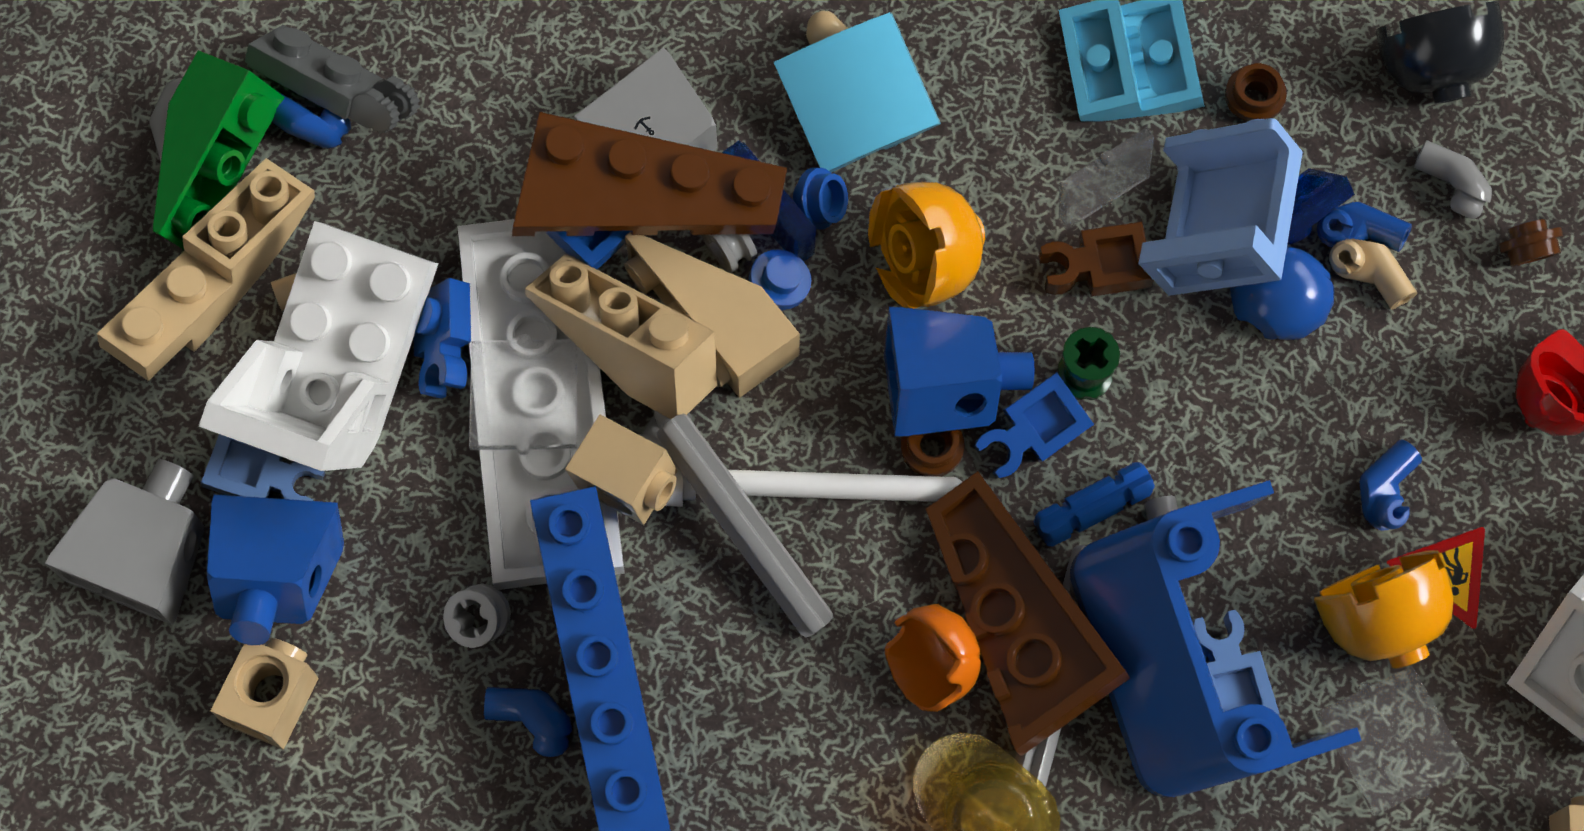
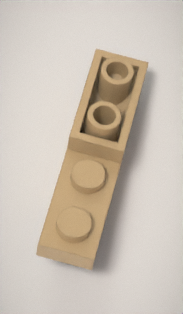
M267 158L263 160L182 236L184 252L97 333L99 346L147 381L162 369L184 346L195 352L215 331L279 254L315 198L314 190Z

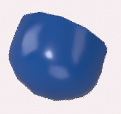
M1288 246L1281 280L1230 288L1233 310L1236 317L1240 321L1250 322L1263 333L1265 339L1269 340L1277 338L1279 340H1295L1306 337L1325 324L1334 304V286L1331 282L1330 273L1311 254Z

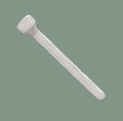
M673 461L678 470L675 474L677 482L674 492L665 506L683 507V500L696 501L697 493ZM728 470L747 496L936 502L962 483L956 477Z

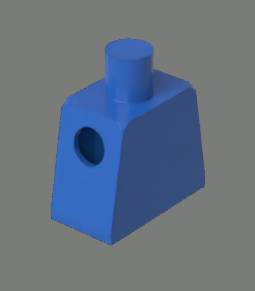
M889 307L884 361L895 436H911L989 426L996 421L1001 390H1032L1035 374L1032 352H998L992 321L986 317L904 307Z
M228 495L213 496L207 580L215 614L222 619H231L229 632L235 640L247 645H261L269 640L273 622L303 624L311 620L343 552L344 538L338 503Z

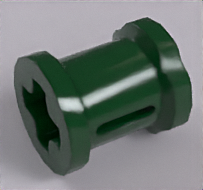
M1080 328L1070 334L1064 343L1062 358L1058 363L1057 370L1059 376L1076 400H1096L1106 393L1112 383V375L1119 365L1120 350L1118 343L1111 334L1101 328ZM1092 359L1095 362H1097L1099 366L1097 367L1091 364L1087 366L1085 369H1083L1077 365V362L1084 365Z

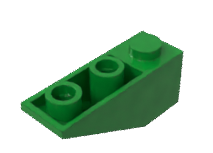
M199 50L197 51L168 103L153 232L184 250L182 236L236 187L271 124L277 107L284 100L285 97L251 71Z

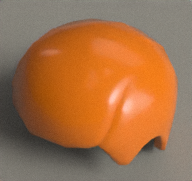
M939 604L913 608L895 621L897 627H902L899 633L886 644L885 657L892 677L906 699L923 711L938 712L964 697L973 688L981 667L980 648L975 634L963 617Z

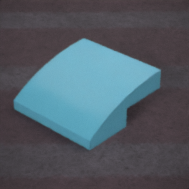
M1095 0L1059 10L1076 104L1081 121L1118 120L1183 112L1205 107L1182 0H1140L1120 5L1119 0Z
M890 12L829 36L774 62L819 167L825 168L831 173L876 151L889 149L941 124L893 14Z

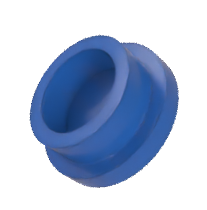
M825 168L807 169L801 175L793 192L795 211L807 228L813 230L826 229L832 223L839 222L847 210L848 192L845 182L839 175L831 174Z
M770 250L764 252L754 261L749 272V281L761 286L781 311L794 308L802 303L811 288V274L807 265L801 258L789 251Z

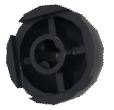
M1486 2L1488 15L1474 16L1471 5H1464L1399 21L1401 33L1391 36L1390 30L1386 25L1378 28L1376 36L1386 72L1397 86L1410 93H1433L1434 104L1471 97L1470 85L1488 77L1501 59L1504 48V26L1499 2Z

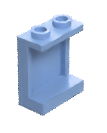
M1273 118L1253 119L1242 124L1210 130L1199 129L1188 134L1167 137L1163 151L1177 166L1178 174L1166 237L1162 240L1142 243L1139 265L1168 296L1281 280L1302 150L1281 124Z

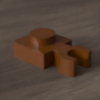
M1142 222L1081 230L1078 240L1080 248H1073L1067 243L1058 241L1047 243L1040 248L1038 255L1040 264L1058 262L1066 269V272L1063 274L1047 276L1044 287L1045 292L1048 294L1059 295L1066 293L1075 286L1076 282L1086 280L1091 297L1151 288L1154 282L1139 265L1142 243L1147 242Z

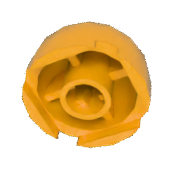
M913 182L897 185L890 190L880 192L875 197L869 214L868 237L870 247L881 245V251L891 271L876 268L888 294L902 307L914 309L922 306L938 305L955 297L969 286L980 268L985 242V230L982 221L970 204L954 189L937 182Z
M1424 551L1399 557L1402 566L1395 565L1381 569L1378 564L1337 581L1321 590V596L1314 597V601L1322 621L1334 642L1348 654L1363 660L1374 661L1388 658L1393 669L1409 666L1427 658L1430 653L1426 644L1442 635L1452 619L1453 592L1439 551Z

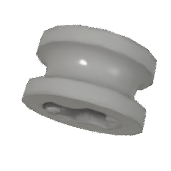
M749 234L702 235L711 254L721 267L729 273L738 269V261L744 258L747 261H751L757 257V250Z
M477 584L458 591L449 598L444 607L443 621L446 631L455 642L461 646L475 648L483 646L504 634L510 623L511 611L509 603L501 591L491 585ZM479 603L481 604L480 616L488 620V623L476 629L473 627L474 616L467 612L466 609L473 604Z

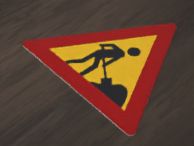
M1479 527L1387 561V565L1390 567L1395 565L1402 566L1399 557L1424 551H1439L1453 592L1452 614L1472 629L1477 627L1485 539L1484 527Z

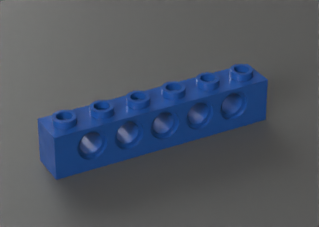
M596 486L530 500L599 831H671Z

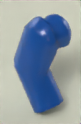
M279 92L285 98L277 107L271 122L272 124L290 135L324 149L335 148L342 144L341 138L351 130L349 118L345 120L325 108L318 117Z
M1352 202L1324 213L1318 221L1317 233L1320 240L1329 247H1333L1342 240L1359 239L1364 241L1372 240L1400 252L1410 234L1412 224L1367 204Z
M1398 440L1364 471L1360 477L1363 516L1374 528L1381 531L1402 527L1410 515V508L1402 506L1404 498L1400 495L1399 483L1421 464L1422 457L1417 449L1405 440Z
M487 687L484 702L485 720L522 722L529 732L534 735L533 749L539 755L555 757L562 755L568 749L569 740L567 735L572 732L570 717L548 693L538 689Z

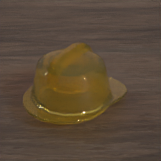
M958 732L940 737L923 751L914 768L912 791L917 809L935 831H1060L1061 817L1055 798L1048 789L1003 748L982 735Z

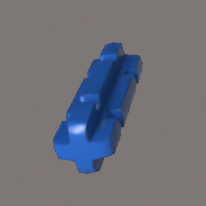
M1134 462L1118 470V475L1115 476V479L1107 476L1064 498L1063 506L1060 507L1055 503L1039 511L1033 522L1040 538L1047 546H1055L1069 539L1074 529L1082 532L1124 510L1123 506L1126 505V502L1134 505L1149 497L1155 485L1146 467L1140 462Z

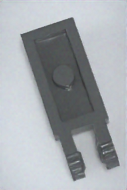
M281 25L248 44L245 58L248 67L345 120L349 118L367 129L372 128L373 132L378 131L379 134L382 132L387 133L397 126L398 121L403 118L405 120L417 113V109L420 108L418 105L420 102L417 97L418 93L414 91L415 88L409 86V83L405 85L403 80L394 75L383 79L363 68L357 60L349 56L339 55L311 40L307 33L299 29Z

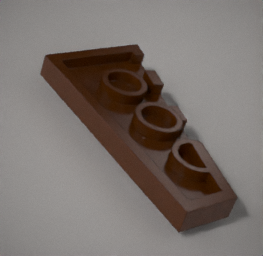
M539 112L513 223L512 237L535 236V232L566 231L567 236H594V231H631L632 235H657L660 230H690L692 235L773 234L777 224L787 168Z
M978 471L926 508L951 579L956 585L964 606L967 622L976 636L988 671L987 676L1009 727L1007 729L1015 751L1020 756H1023L1129 680L1130 677Z

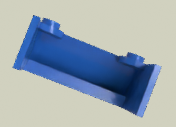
M1270 480L1173 510L1094 541L1080 550L1071 564L1070 580L1080 610L1130 677L1129 680L1110 692L1109 697L1136 777L1140 784L1154 795L1160 797L1186 795L1264 773L1362 741L1356 727L1325 733L1292 744L1283 720L1276 712L1266 706L1247 704L1223 712L1179 581L1206 571L1215 562L1219 553L1220 539L1214 519L1248 509L1274 494Z

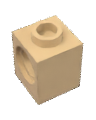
M599 414L565 468L579 490L596 486L600 502L642 525L646 523L653 510L660 511L668 503L676 486L677 478L675 474L678 471L665 448Z
M271 638L268 646L244 644L210 711L224 725L284 750L319 678L310 666L304 662L307 653L292 644L276 638ZM272 675L283 677V687L274 699L267 702H256L254 700L255 689L261 680Z

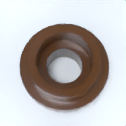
M1262 63L1250 64L1235 71L1229 78L1225 89L1227 106L1235 116L1246 122L1253 119L1275 118L1283 109L1287 97L1286 86L1281 75L1273 67ZM1257 90L1263 94L1265 101L1252 100L1245 95V92Z
M1539 219L1508 228L1510 240L1498 244L1501 254L1507 253L1511 267L1561 254L1558 239L1563 237L1561 227L1548 229L1546 220Z
M961 430L902 436L900 448L903 460L915 473L922 476L941 477L952 472L959 465L963 457L965 443ZM926 439H936L942 443L944 451L940 455L929 456L921 450L920 444Z

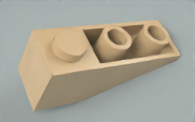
M630 232L625 236L628 261L624 263V266L640 291L646 294L653 290L665 306L715 331L718 387L728 383L740 398L799 356L800 333L761 286L644 235H632Z
M564 254L525 288V295L628 396L669 419L683 413L687 415L717 386L715 331L607 274L590 267L569 254Z

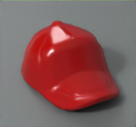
M1556 330L1532 350L1518 371L1515 395L1521 412L1525 417L1524 421L1529 427L1537 428L1553 436L1577 435L1584 432V347L1567 330Z

